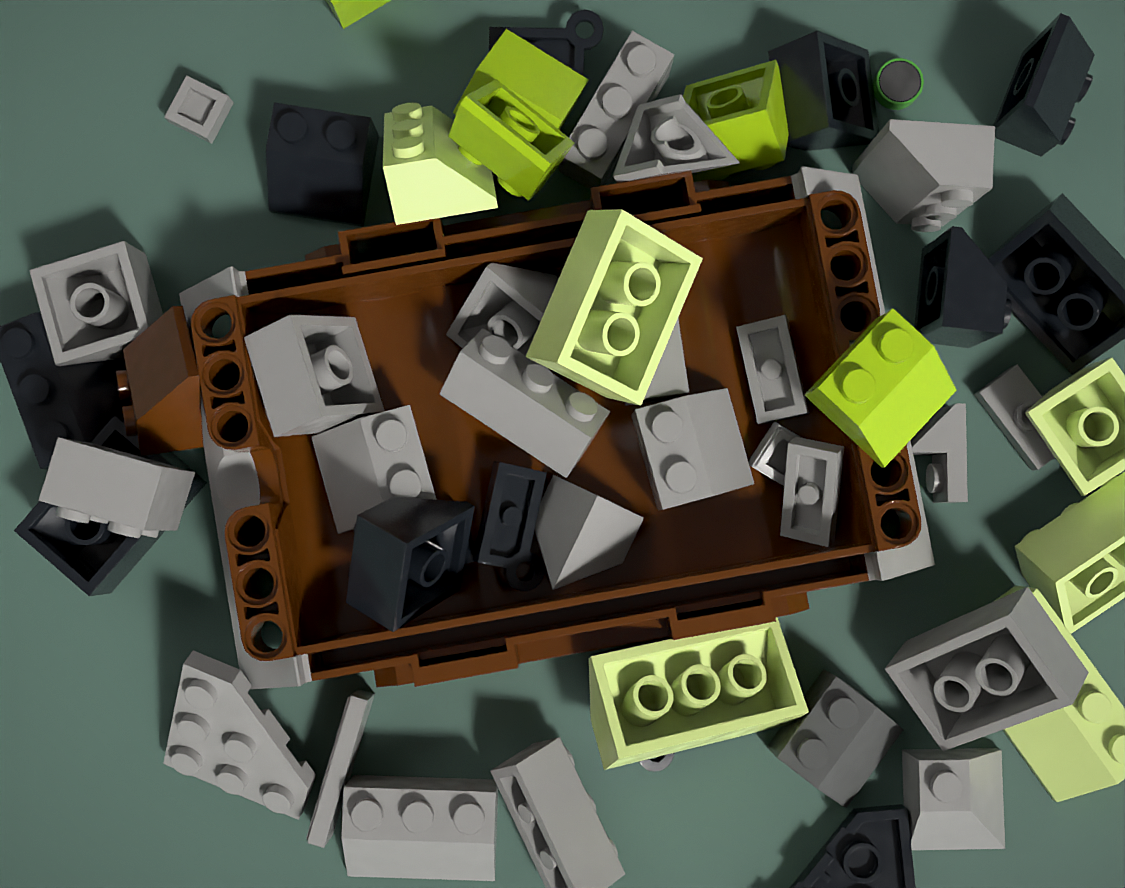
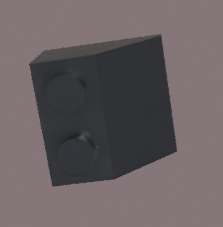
M1060 13L1022 52L993 124L995 126L996 139L1040 157L1057 144L1063 145L1066 142L1076 121L1075 118L1071 117L1075 103H1079L1083 99L1093 79V75L1088 74L1095 54L1069 16Z
M815 31L768 51L769 61L777 60L780 70L789 132L788 147L812 151L867 145L877 136L879 128L869 52L867 49Z
M274 102L266 145L269 211L271 213L364 227L379 139L371 117Z
M950 227L922 249L914 328L931 344L971 348L1003 334V329L1008 326L1011 319L1012 303L1010 299H1006L1008 283L962 227Z
M392 497L358 514L354 525V543L351 565L348 571L349 582L346 603L394 632L458 592L461 586L475 506L467 501Z

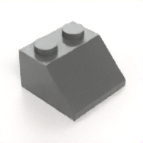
M823 669L804 695L809 713L787 725L781 726L767 745V748L776 758L802 778L847 808L903 729L844 681Z

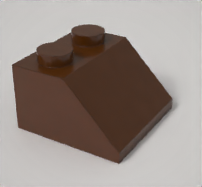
M183 305L172 306L123 349L126 370L116 371L120 401L130 400L131 402L129 406H122L126 436H137L140 456L203 447L199 372Z

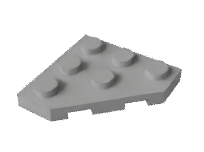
M193 650L183 663L163 764L174 768L183 775L194 776L216 785L229 794L240 795L264 805L275 813L286 814L299 820L307 806L316 774L306 760L297 762L289 751L286 744L290 738L269 708L260 710L250 697L248 691L252 685L240 669Z

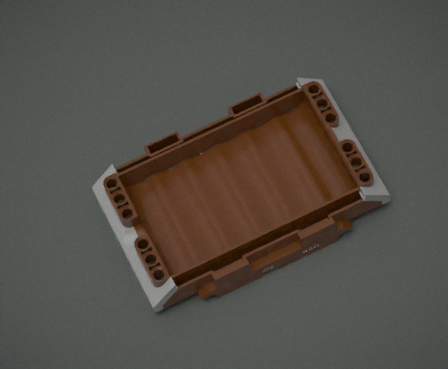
M801 167L798 173L792 176L729 187L728 181L707 179L693 182L691 171L593 187L590 189V199L587 201L449 225H443L441 218L400 225L392 222L338 232L340 244L324 246L304 255L305 261L249 271H238L231 266L179 293L199 372L203 446L239 669L251 683L250 689L296 687L311 681L374 670L376 687L399 686L414 683V686L417 687L517 669L521 663L659 638L671 637L673 640L744 628L776 622V617L787 616L810 609L807 592L871 580L885 581L935 565L911 441L888 463L890 478L882 487L876 484L871 476V466L874 460L807 397L808 414L781 419L776 422L802 438L844 446L835 540L829 547L780 536L784 486L751 466L750 469L755 483L753 485L664 510H657L631 415L635 409L664 401L625 406L623 401L606 398L549 369L555 376L578 391L589 395L596 403L610 411L585 453L568 477L565 478L440 395L445 381L460 351L463 349L446 334L483 271L490 263L549 273L560 277L588 210L622 209L627 213H635L679 205L678 208L632 216L703 258L678 316L689 387L687 395L728 388L749 461L773 422L757 423L736 327L786 315L790 325L804 392L806 393L870 324L885 313L858 175ZM829 210L835 213L840 218L842 228L840 230H832L826 227L821 220V211ZM437 247V250L360 263V260ZM832 259H840L849 265L851 270V279L849 281L840 280L833 275L830 268ZM843 308L851 309L859 315L861 321L859 332H852L843 326L840 319V313ZM223 315H230L232 320L230 331L224 337L214 338L212 328L215 321ZM288 315L355 317L384 410L388 411L407 405L411 407L436 499L467 501L475 506L470 530L474 545H476L493 462L496 461L547 472L541 500L553 475L643 517L644 519L623 563L553 590L534 529L530 552L536 554L544 565L543 579L535 589L530 591L516 590L505 581L503 567L475 561L464 565L461 586L458 592L396 631H390L346 603L354 530L340 534L337 532L311 438L320 433L274 437L270 422L265 414V406L244 337ZM237 365L240 370L238 383L233 388L224 390L220 383V376L223 370L228 366ZM244 415L249 424L248 432L242 440L234 442L229 436L228 426L236 416ZM889 509L894 511L900 520L899 531L891 538L887 537L881 528V518ZM255 516L260 518L265 526V536L256 546L251 544L245 536V526ZM528 562L520 563L516 569V575L519 580L527 579L532 572L531 565ZM260 568L268 570L274 579V588L267 597L259 595L253 586V577ZM753 600L754 606L677 619V614ZM266 621H272L281 628L283 639L278 648H271L262 640L261 629ZM502 645L507 646V651L428 665V659Z

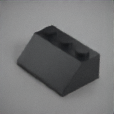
M1063 193L1025 223L988 257V260L1008 283L1006 299L1011 300L1012 311L1072 375L1125 339V259Z
M35 312L0 326V362L40 469L48 470L58 437L91 443L114 416H119L123 419L122 406H129L131 402L130 400L120 401L116 371L126 370L124 358L58 366L54 362L41 312Z
M114 416L91 442L92 444L140 456L137 436H126L124 420L119 416ZM172 452L140 456L193 471ZM197 473L194 474L184 509L207 484ZM42 501L37 503L14 530L88 596L112 593L165 532L159 531L157 538L141 535L140 538L117 534L107 530L109 522L106 524L89 520V523H81L56 516L58 506Z

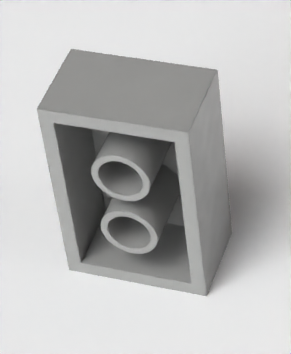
M1028 586L905 641L885 668L942 751L1072 705L1089 673Z

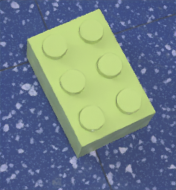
M622 209L588 210L526 357L606 398L642 405L703 258Z

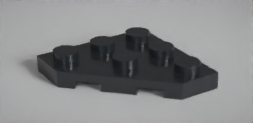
M902 804L853 808L790 888H916L907 808Z

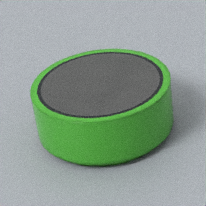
M896 58L886 62L873 80L876 100L882 106L891 110H901L910 106L920 95L924 85L923 74L919 67L912 61L903 58Z

